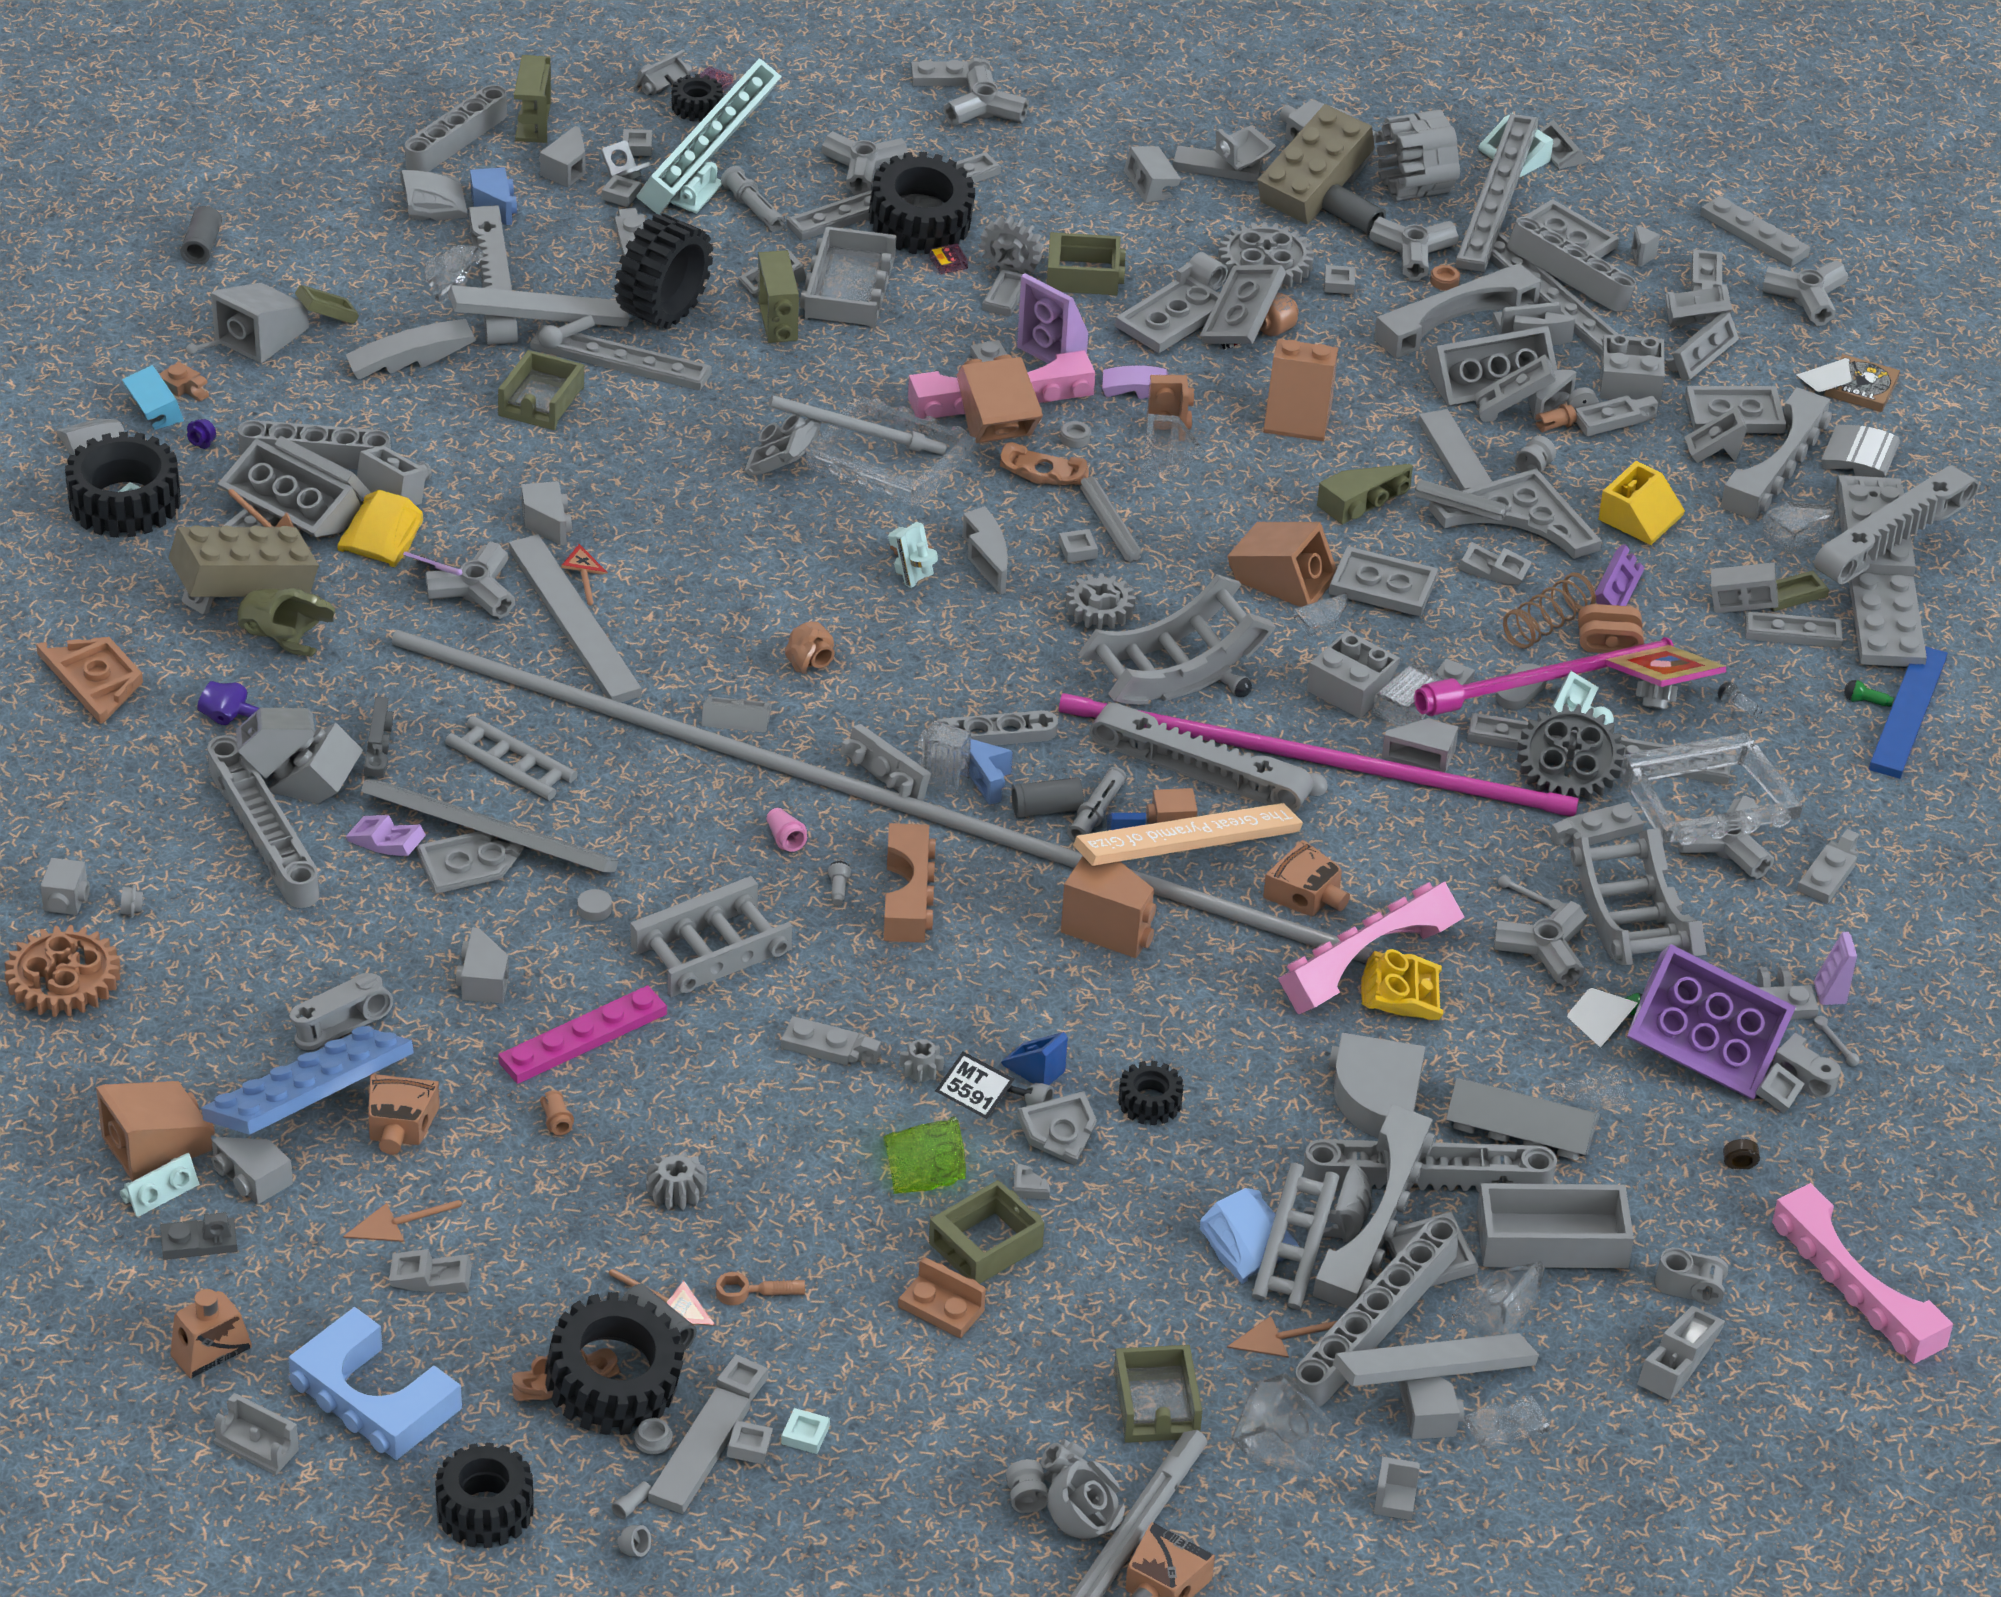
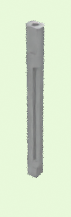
M1193 1430L1182 1434L1070 1597H1103L1142 1540L1149 1525L1155 1521L1207 1445V1439L1202 1432Z

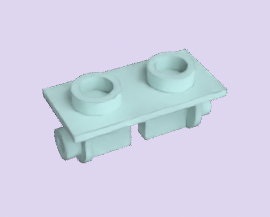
M714 162L703 163L700 171L680 189L679 193L671 200V203L697 214L722 186L721 180L717 178V165Z
M190 1153L174 1158L171 1162L124 1184V1189L120 1190V1196L126 1204L131 1202L137 1217L200 1185Z

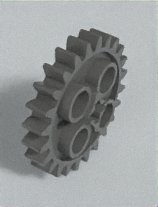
M1564 704L1562 712H1558L1554 706H1550L1549 716L1539 711L1537 721L1529 719L1528 729H1522L1521 740H1518L1517 747L1519 751L1517 762L1521 763L1520 773L1528 774L1527 784L1538 782L1536 788L1538 792L1547 789L1552 793L1576 798L1584 795L1588 801H1592L1593 791L1603 796L1605 786L1613 788L1614 778H1620L1621 767H1623L1625 759L1623 756L1625 745L1620 744L1621 733H1614V723L1604 725L1606 715L1602 714L1597 718L1593 717L1594 708H1590L1585 714L1581 713L1580 704H1577L1574 711H1570L1568 705ZM1572 730H1576L1578 733L1570 777H1565L1564 772ZM1552 735H1559L1562 738L1556 739L1553 738ZM1585 740H1591V741H1594L1595 743H1594V744H1588V743H1585L1584 741H1585ZM1547 763H1554L1558 766L1551 767L1548 766ZM1586 768L1589 769L1590 772H1583L1579 769Z

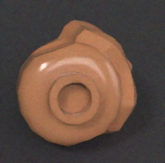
M805 622L792 630L789 642L785 648V655L792 663L794 670L802 674H807L808 667H826L831 663L835 655L833 637L821 623Z

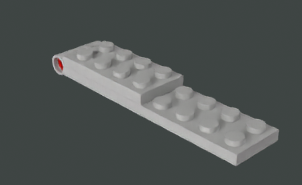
M1838 475L1835 493L1841 532H1845L1902 496L1904 490L1903 485H1901V479ZM1911 534L1908 540L1902 539L1900 545L1894 544L1892 550L1886 549L1885 555L1878 554L1877 560H1871L1870 567L1866 571L1849 581L1860 664L1908 667L1909 664H1926L1927 656L1914 581L1916 564Z

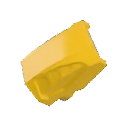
M383 490L367 494L350 526L341 536L337 545L338 551H349L357 555L389 563L391 567H396L403 558L404 551L407 552L410 549L413 539L423 523V512L407 497Z
M1389 949L1385 953L1374 951L1367 960L1361 979L1362 1005L1369 1009L1376 1008L1401 1016L1440 1020L1443 1016V1009H1440L1439 973L1442 971V966L1413 954H1402L1394 949Z

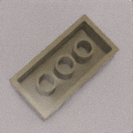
M1324 104L1257 179L1260 202L1305 224H1309L1322 210V203L1326 192L1335 184L1343 186L1375 149L1372 126Z
M194 525L192 527H177L169 554V560L190 597H245L246 594L253 590H283L287 588L301 589L305 593L310 594L319 567L298 529L290 526L232 527L225 525L222 527H203Z

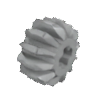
M669 1151L666 1158L656 1156L654 1164L648 1166L646 1190L648 1196L653 1197L655 1206L665 1203L669 1211L674 1205H678L684 1211L686 1203L697 1206L699 1198L705 1197L707 1171L704 1165H700L698 1156L688 1158L685 1151L680 1155H674Z

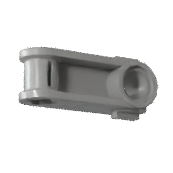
M363 973L295 1006L290 1011L289 1016L292 1024L296 1027L297 1033L294 1038L296 1046L302 1050H314L325 1045L328 1041L338 1039L352 1032L357 1027L365 1026L383 1018L392 1008V994L383 986L380 976L373 973Z

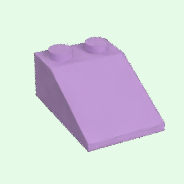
M1024 273L1021 276L1017 348L1048 364L1056 359V354L1083 350L1087 354L1088 331L1074 299Z

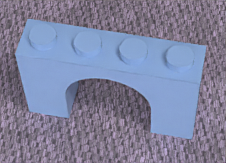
M353 1307L288 1357L289 1380L298 1392H306L313 1397L323 1411L327 1413L333 1412L342 1419L345 1426L351 1432H359L366 1437L376 1451L379 1453L386 1452L392 1458L398 1460L462 1409L461 1385L436 1366H432L407 1387L390 1395L372 1396L354 1390L347 1384L346 1380L355 1370L382 1350L381 1326L356 1307Z

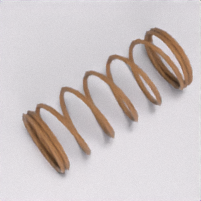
M1572 572L1566 575L1564 580H1559L1552 587L1544 589L1540 595L1533 596L1529 602L1520 604L1518 609L1509 611L1503 617V628L1506 636L1517 647L1527 649L1540 641L1541 634L1547 636L1552 633L1553 627L1561 628L1564 625V619L1568 621L1574 620L1576 612L1579 613V610L1587 606V599L1583 591L1576 584L1568 581V579L1572 576L1581 579L1590 591V604H1595L1596 594L1591 582L1580 573ZM1563 583L1562 590L1555 587L1558 584ZM1568 583L1577 588L1582 594L1585 606L1579 605L1572 598L1568 590ZM1551 590V598L1544 595L1545 592ZM1554 590L1561 592L1568 606L1574 610L1572 617H1564L1562 609L1553 599ZM1540 597L1539 605L1533 603V600ZM1542 597L1552 601L1555 611L1562 617L1560 625H1554L1546 610L1542 608ZM1528 605V613L1521 610V608ZM1531 605L1540 608L1542 616L1550 624L1549 632L1545 633L1540 630L1539 624L1530 614ZM1511 614L1516 615L1519 631L1524 638L1530 641L1529 644H1521L1512 636L1507 624L1508 617ZM1518 616L1521 617L1529 627L1531 639L1528 638L1522 631L1521 626L1519 624ZM1535 630H1537V631L1539 632V636H1538L1537 639H1536Z

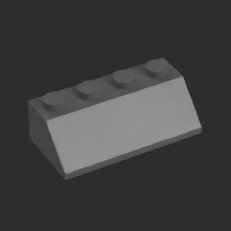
M1549 326L1438 345L1425 351L1430 379L1447 406L1475 401V395L1478 391L1544 354L1551 361L1553 370H1557Z
M257 438L218 482L219 488L227 492L229 489H233L246 502L279 519L288 512L293 526L314 537L344 532L361 507L353 487Z
M1456 1078L1446 1120L1454 1121L1453 1129L1474 1134L1475 1127L1489 1130L1488 1138L1508 1142L1509 1137L1512 1136L1524 1139L1522 1145L1543 1147L1548 1145L1558 1148L1557 1155L1578 1160L1579 1154L1588 1155L1600 1113Z

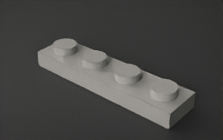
M1718 196L1701 207L1700 215L1790 267L1809 256L1810 246L1758 218L1751 212L1735 205L1726 198Z

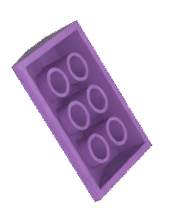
M1670 944L1660 953L1647 981L1627 1038L1754 1100L1756 1097L1755 1092L1765 1077L1796 1006Z

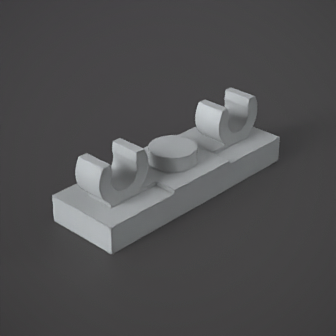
M1730 312L1718 315L1673 352L1674 358H1667L1665 360L1670 371L1678 370L1681 380H1690L1739 340Z
M862 724L853 726L850 739L842 742L840 754L849 756L852 759V763L860 764L866 768L868 772L887 784L886 787H893L899 792V796H909L923 801L931 773Z

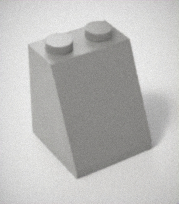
M263 283L219 289L211 293L215 340H219L221 344L259 363L266 361L309 328L308 310L301 301Z

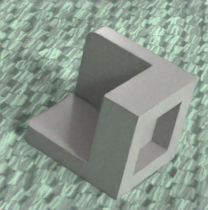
M1382 1456L1374 1514L1412 1520L1420 1463Z

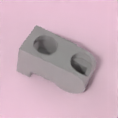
M1794 1033L1776 1051L1773 1065L1778 1063L1805 1083L1802 1090L1820 1098L1832 1096L1837 1089L1841 1074L1839 1064L1830 1058L1820 1057L1817 1053L1806 1048L1807 1039Z

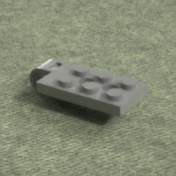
M1204 252L1196 253L1188 264L1177 270L1175 281L1116 316L1115 327L1154 351L1161 353L1206 324L1219 296L1216 290L1223 285L1227 278V266Z

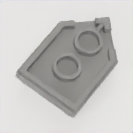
M477 831L416 846V850L434 894L502 879L522 853L524 846L511 841L506 843L494 839L493 835Z

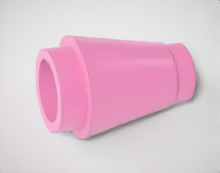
M774 808L767 814L766 820L780 849L795 852L805 845L807 829L803 823L781 808Z

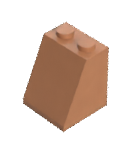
M1277 340L1263 433L1324 442L1333 402L1338 347L1304 343L1296 340Z
M1001 355L994 358L993 361L982 362L981 359H973L965 362L957 373L972 444L1032 435L1043 414L1022 357L1012 358L1011 355Z
M1256 522L1227 556L1235 580L1306 610H1310L1330 587L1332 578L1337 570L1321 522Z
M1082 856L1064 883L1061 933L1137 958L1143 947L1149 948L1154 937V929L1151 928V922L1157 905L1153 903L1154 888L1120 861L1092 866Z
M179 1081L105 1084L96 1087L102 1137L132 1181L186 1153H190L192 1159L212 1150L211 1136L215 1134L213 1123L203 1120V1115L199 1111L195 1096L192 1092L187 1093Z

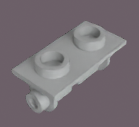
M681 50L675 54L669 53L659 62L643 66L637 73L638 78L633 88L636 89L642 86V90L646 95H655L670 86L666 77L672 84L677 82V79L680 77L685 79V76L690 75L692 72L691 66L681 60L685 51Z

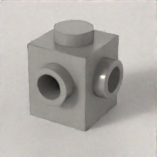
M51 858L40 886L43 911L78 915L82 902H87L90 893V883L87 881L85 862Z

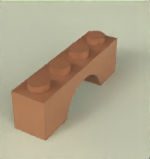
M889 823L887 870L903 876L909 883L903 888L886 893L884 941L925 943V930H932L933 910L926 909V906H933L934 886L927 885V882L934 883L935 862H928V859H935L936 839H929L930 825Z

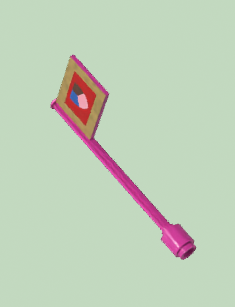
M1663 637L1661 641L1464 685L1458 683L1454 678L1423 684L1421 688L1415 691L1414 702L1419 713L1434 716L1461 709L1464 700L1468 698L1566 677L1570 671L1579 674L1611 667L1664 687L1725 673L1726 666L1676 648L1669 638Z

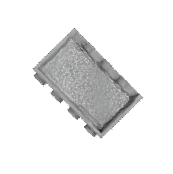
M826 226L823 238L818 237L816 255H813L811 260V273H807L805 290L801 292L800 308L805 309L804 320L814 318L867 325L870 328L876 329L895 261L896 235Z

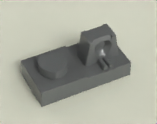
M226 1212L204 1214L203 1221L193 1220L160 1224L163 1260L238 1252L234 1217L228 1218Z

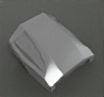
M400 171V181L404 187V195H406L408 215L413 219L427 220L431 218L439 221L468 218L459 178L426 171Z
M792 414L783 422L781 427L775 422L767 425L759 435V441L762 444L752 449L744 471L749 476L765 474L797 461L814 444L819 435L821 422L811 418L804 420L800 415Z

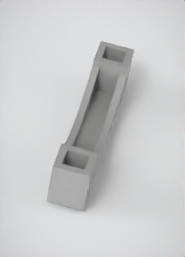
M1517 263L1378 316L1374 340L1395 359L1419 350L1420 342L1424 335L1436 326L1453 318L1479 311L1538 304L1541 280L1521 263Z
M1797 387L1784 406L1783 413L1788 432V438L1774 455L1762 463L1745 470L1737 468L1724 485L1721 508L1755 520L1761 511L1766 512L1771 504L1773 494L1779 495L1785 478L1790 479L1792 477L1797 461L1803 462L1808 446H1814L1818 440L1820 430L1827 429L1832 417V413L1828 412L1831 399Z
M1395 1104L1391 1105L1380 1130L1376 1151L1383 1153L1386 1165V1191L1370 1222L1352 1241L1337 1251L1328 1249L1315 1280L1314 1297L1349 1309L1373 1282V1280L1368 1278L1372 1270L1379 1271L1386 1252L1381 1249L1385 1240L1392 1241L1398 1225V1221L1394 1220L1397 1211L1402 1213L1405 1211L1411 1192L1406 1191L1410 1182L1416 1184L1420 1176L1423 1163L1419 1162L1422 1153L1428 1155L1435 1139V1134L1430 1133L1432 1118Z

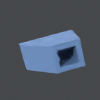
M505 167L470 170L473 207L499 205L501 222L505 225H512V214L517 213L516 196H514L513 179H507Z

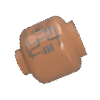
M1277 293L1260 330L1268 336H1278L1292 329L1297 323L1299 314L1296 302L1283 293Z

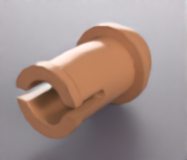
M1561 404L1557 409L1536 414L1535 419L1542 420L1536 422V425L1542 433L1564 425L1567 428L1571 427L1577 420L1576 411L1572 405Z
M557 1090L548 1091L545 1093L546 1097L542 1096L540 1099L547 1116L545 1122L547 1129L555 1135H565L571 1131L574 1117L566 1109L562 1093Z

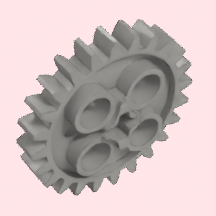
M1253 222L1251 223V228L1240 225V231L1231 229L1230 235L1225 234L1223 241H1220L1218 261L1227 266L1228 275L1233 266L1282 265L1287 273L1281 285L1285 284L1291 288L1293 281L1300 284L1302 283V277L1308 278L1309 271H1312L1314 251H1312V244L1307 243V237L1299 238V231L1290 233L1288 226L1278 229V223H1275L1272 227H1268L1266 222L1262 223V227H1258Z

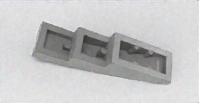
M460 319L405 330L371 342L345 355L356 378L363 379L384 367L387 368L390 374L416 361L419 362L421 368L427 367L475 342L476 339L467 320Z

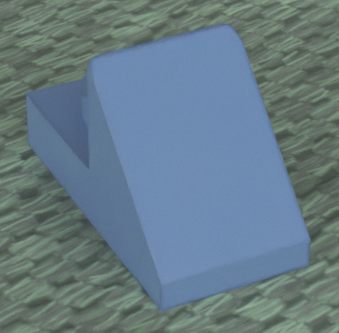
M970 738L962 740V765L989 805L1001 802L1002 788L1005 787L1004 776L1011 774L1013 752L1006 748Z

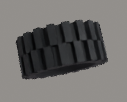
M912 152L904 153L903 159L896 155L890 158V164L883 162L880 165V170H876L872 184L869 222L873 224V231L875 233L896 235V249L901 251L903 246L908 247V253L917 254V249L924 250V254H933V249L942 248L943 252L945 248H948V244L952 247L959 245L960 239L964 240L970 230L975 188H973L974 182L972 177H967V171L963 167L956 169L957 162L951 159L947 163L943 162V156L935 154L934 158L927 157V152H919V157H913ZM923 194L936 197L943 201L944 204L936 207H919L906 202L900 196Z
M667 214L653 215L652 220H645L643 222V229L637 228L634 232L635 239L628 241L626 245L628 251L625 256H621L619 261L622 267L621 270L616 272L615 278L619 280V283L615 285V293L619 294L616 297V301L620 304V308L661 328L669 329L672 324H678L681 316L686 317L689 314L690 307H696L698 304L696 298L699 293L703 295L706 288L703 286L704 281L709 280L711 272L708 271V266L713 264V257L709 255L713 251V244L709 243L711 240L710 236L705 234V231Z
M119 432V437L113 438L110 433L103 434L101 441H97L95 438L87 440V448L79 445L75 449V455H70L67 459L68 465H65L69 510L72 512L73 519L76 522L80 521L81 527L88 530L93 526L95 534L102 536L104 531H109L110 537L119 538V533L127 532V537H135L136 531L139 530L147 534L153 532V525L159 528L166 525V517L173 519L176 515V509L180 507L181 495L176 455L170 451V446L166 443L160 445L159 439L152 436L149 440H145V434L136 432L134 437H128V432ZM122 482L144 485L141 488L124 492L102 490L109 485Z
M608 1292L606 1301H601L599 1294L588 1297L586 1307L579 1300L571 1306L570 1314L565 1311L559 1318L558 1326H555L545 1365L544 1374H547L545 1385L547 1392L553 1391L551 1401L556 1408L563 1404L566 1405L563 1416L570 1421L576 1416L582 1418L581 1428L590 1431L592 1424L601 1426L600 1434L610 1435L612 1427H619L620 1435H626L631 1433L633 1424L639 1427L642 1421L651 1417L660 1419L664 1415L665 1408L670 1407L684 1362L682 1361L684 1344H679L681 1334L677 1327L669 1330L672 1319L665 1312L657 1317L655 1315L657 1306L650 1301L647 1302L645 1307L637 1305L639 1297L629 1294L627 1301L618 1300L619 1292ZM596 1340L621 1341L641 1351L647 1357L650 1368L636 1378L627 1380L610 1379L598 1374L589 1367L582 1356L581 1349L589 1342Z

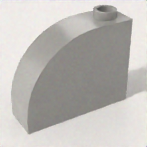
M1342 1033L1339 1047L1332 1046L1329 1062L1330 1067H1336L1333 1091L1335 1101L1342 1114L1363 1132L1379 1138L1380 1130L1392 1104L1415 1112L1426 1046Z

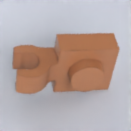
M177 362L159 373L167 387L177 397L186 393L199 402L209 397V393L201 388L208 383L207 379L181 362Z

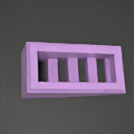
M1849 932L1841 933L1814 980L1819 1003L1822 1005L1847 1003L1857 959L1853 940Z

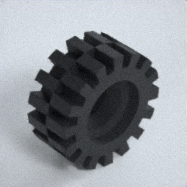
M695 74L694 78L686 75L685 80L680 77L677 79V82L673 83L671 88L672 111L674 110V114L677 116L681 114V118L684 120L689 117V121L699 118V122H701L723 98L722 84L720 82L717 83L715 78L710 80L708 75H705L703 78H700V74Z
M1145 1061L1139 1062V1068L1132 1064L1129 1066V1071L1124 1070L1122 1078H1120L1118 1103L1121 1105L1123 1114L1128 1112L1129 1119L1133 1121L1136 1117H1139L1138 1123L1144 1124L1145 1120H1150V1125H1157L1158 1119L1164 1124L1168 1122V1117L1174 1119L1177 1116V1111L1180 1112L1184 1087L1183 1079L1181 1076L1178 1077V1071L1175 1068L1169 1071L1168 1064L1163 1063L1161 1067H1158V1061H1151V1066H1147ZM1152 1089L1161 1092L1162 1095L1146 1096L1139 1091Z

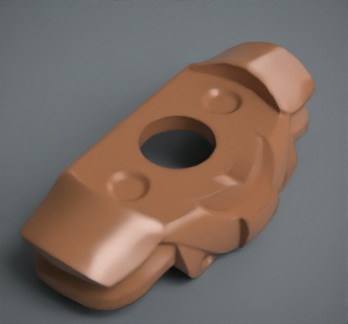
M1013 442L1006 443L1001 452L1000 467L1035 484L1082 485L1081 480L1084 477L1088 478L1089 475L1087 461L1084 458L1071 457L1068 460L1028 451L1025 446ZM1047 462L1053 466V469L1048 473H1040L1035 469V466L1038 463Z
M601 1348L587 1355L581 1349L586 1363L598 1374L611 1378L621 1373L617 1365V1356L611 1349ZM547 1356L537 1357L531 1364L532 1370L516 1372L512 1375V1392L515 1400H546L552 1398L553 1391L547 1392L545 1385L547 1374L544 1373Z

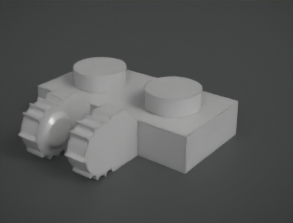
M1780 966L1777 973L1780 987H1771L1768 969L1766 967H1759L1757 970L1758 988L1796 1006L1791 1019H1810L1818 1016L1819 1008L1812 985L1792 986V976L1787 966Z

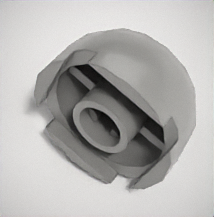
M1079 1460L1067 1466L1053 1479L1048 1491L1047 1501L1052 1519L1060 1530L1070 1537L1088 1540L1103 1536L1114 1530L1122 1522L1125 1508L1124 1503L1119 1505L1116 1493L1120 1492L1121 1489L1110 1471L1096 1461L1091 1460L1088 1463L1081 1462L1082 1460Z

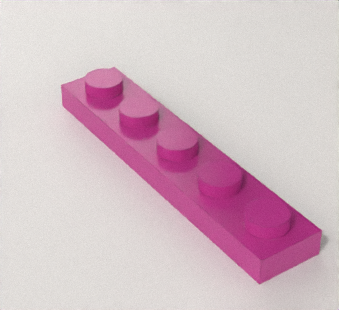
M647 985L498 1054L499 1064L519 1084L667 1015V1005Z

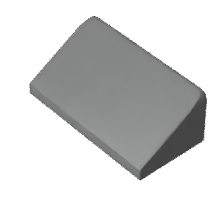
M1554 119L1540 129L1541 132L1553 139L1551 161L1558 169L1588 162L1582 151Z
M709 696L703 703L701 724L706 727L766 732L772 704L770 702Z

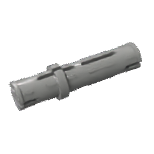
M1110 767L1088 801L1080 805L1077 810L1076 819L1067 830V834L1072 841L1075 842L1078 835L1090 834L1094 827L1101 824L1105 810L1120 787L1127 780L1126 774L1122 769Z

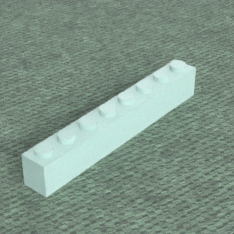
M759 58L651 175L636 197L656 214L660 215L679 193L680 189L700 171L702 164L710 160L767 97L782 76Z

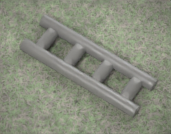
M471 716L467 721V727L472 729L462 738L450 733L445 740L447 746L548 801L556 795V790L551 786L561 778L572 783L578 775L577 771L475 716ZM483 737L497 743L487 752L474 745ZM508 751L523 757L513 766L500 759ZM535 764L549 771L539 780L525 773Z
M1291 1163L1252 1297L1264 1301L1266 1300L1268 1290L1290 1295L1287 1306L1300 1310L1340 1176L1334 1172H1326L1323 1182L1303 1178L1304 1166L1298 1163ZM1297 1191L1319 1196L1313 1215L1292 1210ZM1288 1224L1309 1229L1304 1248L1282 1243ZM1278 1257L1299 1262L1294 1281L1273 1276Z

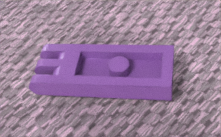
M1626 544L1621 545L1616 550L1595 591L1597 604L1626 606L1645 569L1641 563L1635 564L1637 558L1633 553L1627 555L1630 549Z

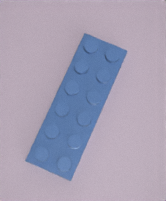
M371 1026L357 1027L352 1030V1034L342 1039L328 1041L325 1043V1047L315 1052L302 1054L297 1058V1061L287 1066L275 1067L270 1071V1074L260 1079L249 1080L243 1083L242 1088L216 1096L213 1102L201 1107L203 1120L250 1135L413 1054L412 1040L396 1036L395 1033L374 1030Z

